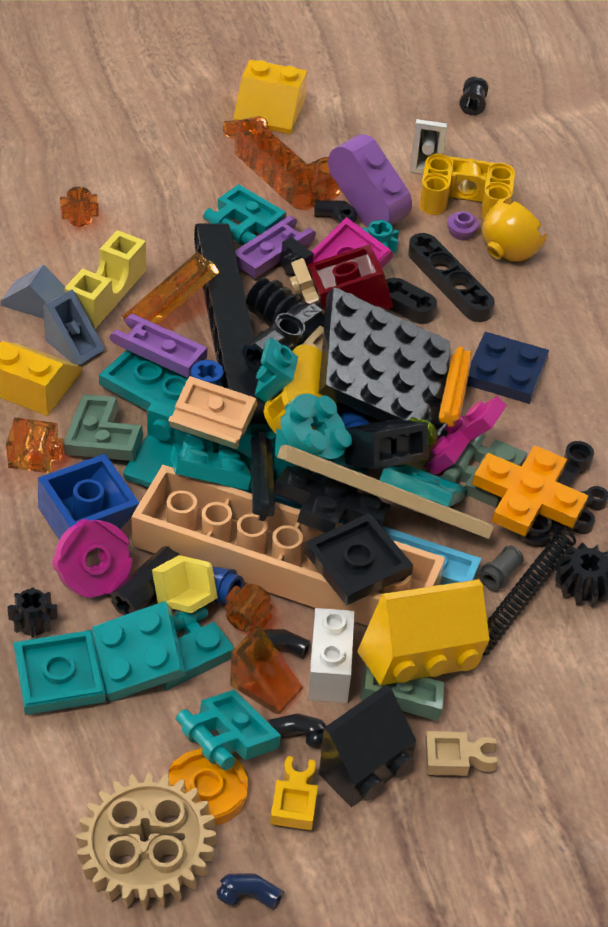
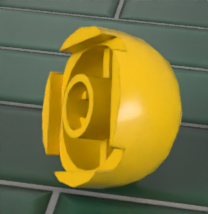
M502 198L493 205L484 218L482 233L487 244L486 249L495 259L500 260L502 258L506 261L521 262L537 253L546 243L547 236L544 233L541 237L538 231L541 223L528 209L515 201L508 205L504 203L506 198Z

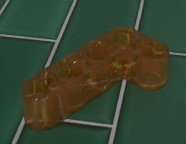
M243 119L235 125L236 156L291 206L300 210H308L314 208L315 200H331L340 195L341 189L329 171V157H323L307 164L257 120Z

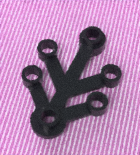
M573 441L567 445L564 454L567 462L564 471L557 481L558 483L570 487L578 473H583L591 467L594 457V450L591 445L583 441ZM592 486L587 491H581L589 495L586 505L590 509L598 511L606 507L608 491L605 488ZM583 509L574 527L567 526V529H564V531L573 529L579 534L590 533L595 522L594 514ZM538 514L526 537L518 535L529 544L542 545L549 542L553 537V533L558 532L562 526L566 525Z

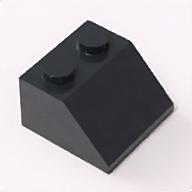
M387 684L324 727L319 775L351 808L363 799H372L379 793L384 783L394 776L396 778L402 777L410 770L414 763L413 756L416 739L392 689Z

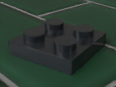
M370 513L315 537L304 544L306 556L346 606L412 575L413 564Z

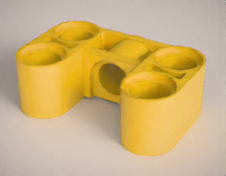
M443 154L430 155L425 162L419 208L426 214L439 215L446 211L448 197L482 202L481 217L484 220L488 211L498 200L506 198L504 203L511 204L515 170L506 163H493L451 157Z

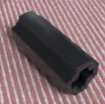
M169 546L161 547L111 592V603L116 610L123 615H127L150 606L157 599L152 569L180 554L173 551Z

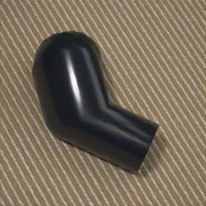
M297 713L268 720V723L281 735V738L305 733L308 746L322 744L324 727H326L322 719Z

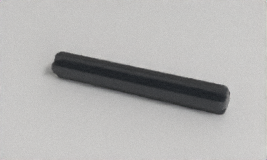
M259 432L258 437H251L252 513L258 515V520L266 521L268 516H274L272 439L266 438V433Z

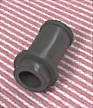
M512 545L505 546L492 562H487L482 566L480 580L483 585L490 590L504 588L508 583V577L523 564V554Z

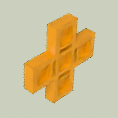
M536 445L533 446L522 466L487 453L475 472L472 485L502 498L494 511L491 522L525 537L538 514L573 528L589 496L558 483L557 481L565 469L567 459Z

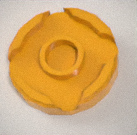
M202 748L184 753L169 768L170 786L173 787L179 780L183 779L185 781L186 793L196 788L199 793V802L207 800L210 811L208 815H214L215 826L229 822L241 812L247 800L248 777L243 765L236 758L232 768L223 770L218 764L210 763L202 754Z

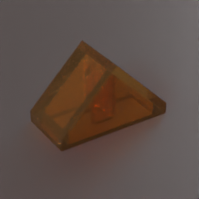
M256 626L231 652L230 686L274 714H280L304 688L261 626Z

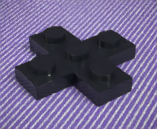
M286 466L277 478L274 486V494L303 504L297 520L298 523L324 533L337 528L342 520L350 522L368 513L382 527L391 507L390 504L382 502L375 495L361 494V490L326 476L322 478L316 477L301 467Z

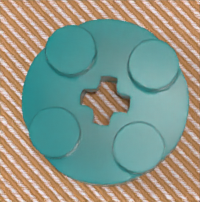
M301 394L284 407L286 413L281 417V428L290 446L334 462L352 444L351 435L345 429V425L337 413V406L330 397L323 395L319 398L312 394Z

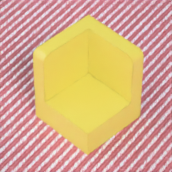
M178 555L152 569L157 602L166 601L171 609L193 613L218 598L213 567L210 562Z

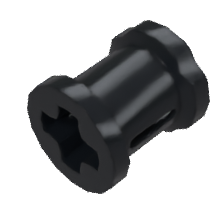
M470 77L464 82L463 95L460 98L459 105L461 110L468 115H478L486 107L485 97L487 96L489 85L483 78Z

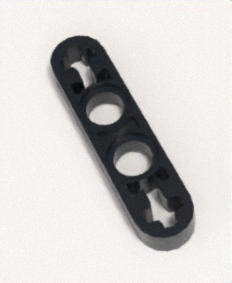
M428 233L413 235L409 241L408 256L466 318L474 322L489 320L493 314V296L433 235ZM444 265L447 266L449 269L440 270L435 268L434 266ZM453 284H463V285L467 286L468 288H466V289H457V288L453 287L452 285H453Z

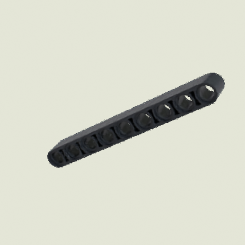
M196 223L194 228V246L216 360L223 368L221 386L256 398L258 405L249 424H265L267 422L263 413L265 402L255 396L258 370L254 372L246 366L245 358L242 355L243 347L254 339L229 224Z

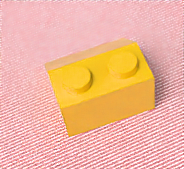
M249 60L241 78L233 123L291 134L305 101L307 70L297 69L293 66L271 64L262 60Z
M1 341L0 398L48 416L82 373V367L23 344Z

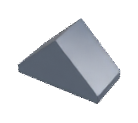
M42 265L15 280L2 298L1 306L44 319L43 305L64 294L65 286L45 265Z
M73 289L43 305L45 341L70 362L79 366L105 350Z

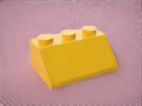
M477 579L382 594L357 651L379 685L398 682L405 683L409 680L437 677L442 674L469 671L476 668L490 641L483 584Z

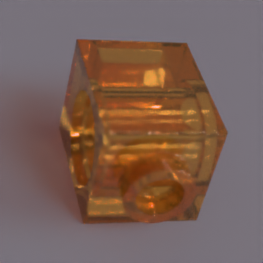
M14 417L6 442L8 468L52 473L55 459L61 460L63 454L64 440L63 438H58L57 423Z

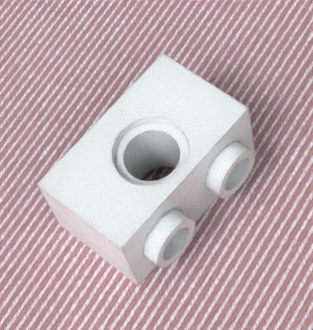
M315 608L308 700L348 703L355 611Z

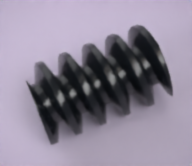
M266 278L258 280L252 286L246 298L247 309L256 314L259 319L265 321L269 327L273 325L279 314H290L303 304L310 305L302 301L299 295L293 294L290 288L284 287L281 281L273 280L270 282Z

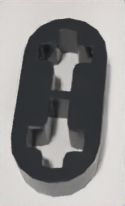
M394 277L386 279L393 307L389 308L390 310L417 324H427L434 320L437 300L433 295L403 279Z

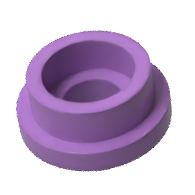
M460 211L449 216L447 227L450 235L455 239L468 240L478 231L479 221L471 213Z

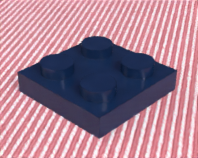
M485 331L471 362L467 386L530 404L547 362L549 350Z

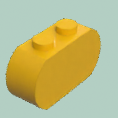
M303 344L293 350V353L298 356L293 380L265 403L263 413L268 425L275 434L276 429H282L281 417L286 413L284 407L296 396L301 394H312L319 398L323 396L318 393L322 351L314 346Z

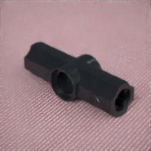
M314 303L311 305L303 304L290 314H279L271 327L245 344L242 350L245 365L254 372L260 369L265 342L269 338H274L293 352L319 326L324 327L325 319L322 309Z

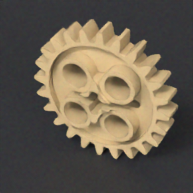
M147 772L144 783H138L133 774L130 775L129 786L125 788L118 781H114L115 793L112 795L100 790L98 793L102 804L88 803L87 808L91 818H80L79 823L83 832L76 834L78 847L81 848L77 851L80 863L84 864L82 868L86 879L93 878L94 889L98 892L107 887L106 894L109 901H113L121 893L125 907H129L135 897L140 898L143 909H147L149 900L153 897H156L161 907L165 906V894L170 892L176 899H182L180 887L183 884L195 890L197 886L194 874L207 876V865L204 861H214V849L211 846L217 844L216 831H212L216 828L214 815H208L210 811L207 800L199 802L198 790L195 788L186 793L185 781L183 779L179 780L173 787L170 786L168 774H164L159 783H154L151 772ZM166 816L178 817L177 820L171 823L161 822ZM124 817H135L128 824L118 823ZM171 854L177 856L175 860L169 863L158 861L164 855ZM129 855L133 857L128 863H115L121 856Z

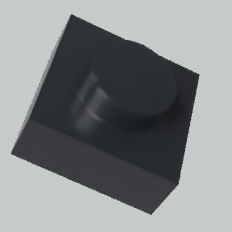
M293 237L283 241L281 267L288 274L295 276L291 262L304 258L309 271L308 264L313 263L314 253Z

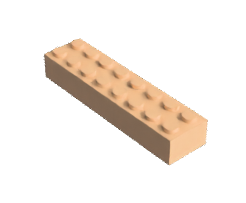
M162 465L131 516L132 546L156 553L161 547L169 546L181 556L210 562L213 567L234 569L237 575L243 577L244 584L314 608L355 611L354 621L366 626L369 625L382 594L441 585L445 557L394 541L413 564L412 575L346 606L304 553L305 542L324 534V532L298 523L299 509L275 502L274 516H268L266 521L258 520V515L252 513L251 493L175 474L172 467Z

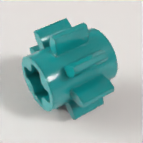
M376 220L371 222L368 228H362L389 248L392 253H397L399 231L393 230L390 223Z

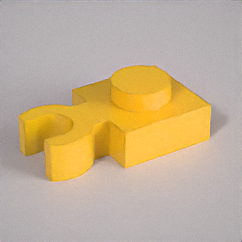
M288 756L284 763L285 781L276 780L270 825L312 830L318 785H311L315 778L316 763L315 760L309 759L307 770L297 772L292 767L293 757Z

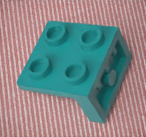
M153 400L147 409L148 435L140 445L135 460L130 461L124 469L123 477L126 480L149 487L162 465L173 468L170 459L173 443L183 445L184 441H192L204 445L205 451L217 454L219 452V443L170 427L168 419L173 415L175 407Z

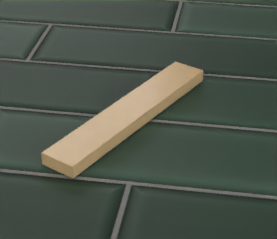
M281 445L277 455L279 459L489 539L494 528L488 522L292 446Z

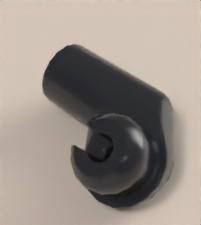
M314 201V216H331L338 223H341L346 217L354 223L357 220L355 208L346 201Z
M265 629L257 631L252 636L255 639L250 646V650L266 658L270 655L272 646L303 659L309 650L311 642L285 629Z

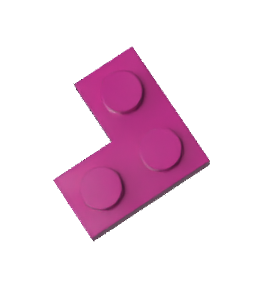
M498 396L486 403L478 401L469 409L466 415H460V419L456 420L455 426L448 427L446 424L445 429L448 431V435L446 437L442 436L431 446L429 451L432 455L424 467L431 474L436 475L455 464L468 443L490 430L507 405Z

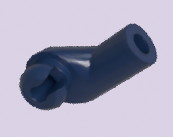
M255 873L227 874L220 880L222 884L216 891L217 898L228 905L237 904L240 895H248L272 910L277 908L284 895L283 890Z

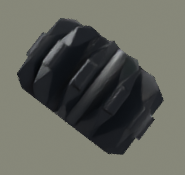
M583 542L577 549L568 546L564 555H560V559L556 563L555 586L562 588L563 598L573 596L576 605L581 601H587L591 607L597 603V600L606 603L608 600V551L600 552L598 544L593 548H588Z

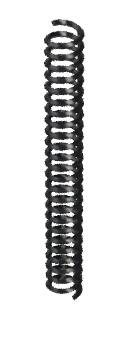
M562 526L548 545L545 546V549L541 551V554L538 555L537 559L534 560V563L530 565V568L519 579V582L515 584V587L511 589V592L500 603V606L488 618V628L497 634L498 637L496 638L494 634L489 632V637L495 641H489L488 644L491 647L487 646L485 649L487 652H484L483 655L487 656L490 654V650H493L494 645L498 644V640L502 639L501 635L506 634V631L513 625V621L517 620V616L521 615V611L525 610V606L529 604V601L536 595V592L540 590V587L544 585V582L551 576V573L555 571L556 558L560 559V554L564 555L565 551L563 549L567 550V544L571 547L576 544L575 536L568 531H564V529H567V526ZM562 533L570 535L573 538V542L566 536H563ZM514 594H517L522 600L515 597ZM503 608L506 609L511 615H514V617L512 618L507 612H504ZM495 618H497L501 623L506 625V627L504 628L502 624L495 620ZM491 623H494L496 627L502 630V632L500 633V631L493 627Z

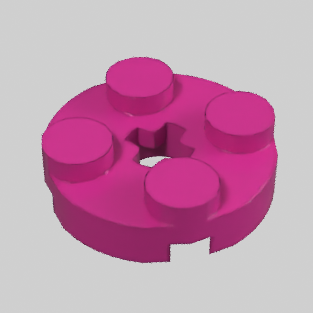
M82 519L61 536L52 559V566L58 573L61 582L70 591L88 598L103 594L108 595L129 576L132 567V558L129 557L128 548L130 544L127 536L117 526L101 520ZM98 548L100 551L97 557L101 562L98 566L92 564L88 568L86 556L89 551L93 552Z

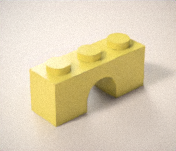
M116 230L100 248V263L96 273L82 268L64 288L65 293L71 289L74 290L94 329L101 324L146 272V241Z

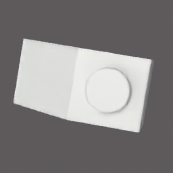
M416 119L410 172L423 174L427 157L433 154L444 155L447 134L446 123Z

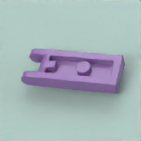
M288 216L235 250L238 267L256 278L281 262L283 241L293 237L305 246L315 238L316 232L311 228H307L299 233L294 229L297 219L293 216Z
M130 314L125 319L126 325L132 329L128 334L119 330H114L110 334V340L114 344L187 378L191 376L193 365L207 358V347L135 314Z

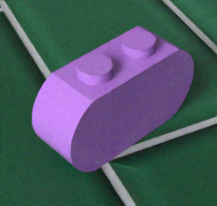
M360 134L332 149L328 158L330 174L367 228L371 222L376 220H383L393 225L409 215L412 208L411 194L375 139L368 135Z

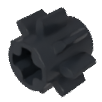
M34 587L24 590L20 594L15 593V605L7 606L8 619L14 623V632L22 631L24 634L31 636V638L45 631L50 632V620L58 618L57 605L52 604L51 593L47 592L44 594Z

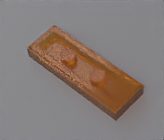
M197 252L128 310L122 318L125 321L130 314H135L158 325L217 275L219 271L212 262Z

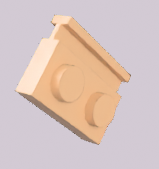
M189 376L175 405V411L169 417L168 422L172 428L237 450L242 435L244 436L258 404L254 397Z

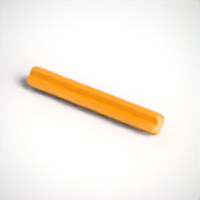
M458 347L456 353L452 354L440 407L439 421L440 423H447L448 427L455 426L456 420L460 419L472 361V352L465 351L464 347Z

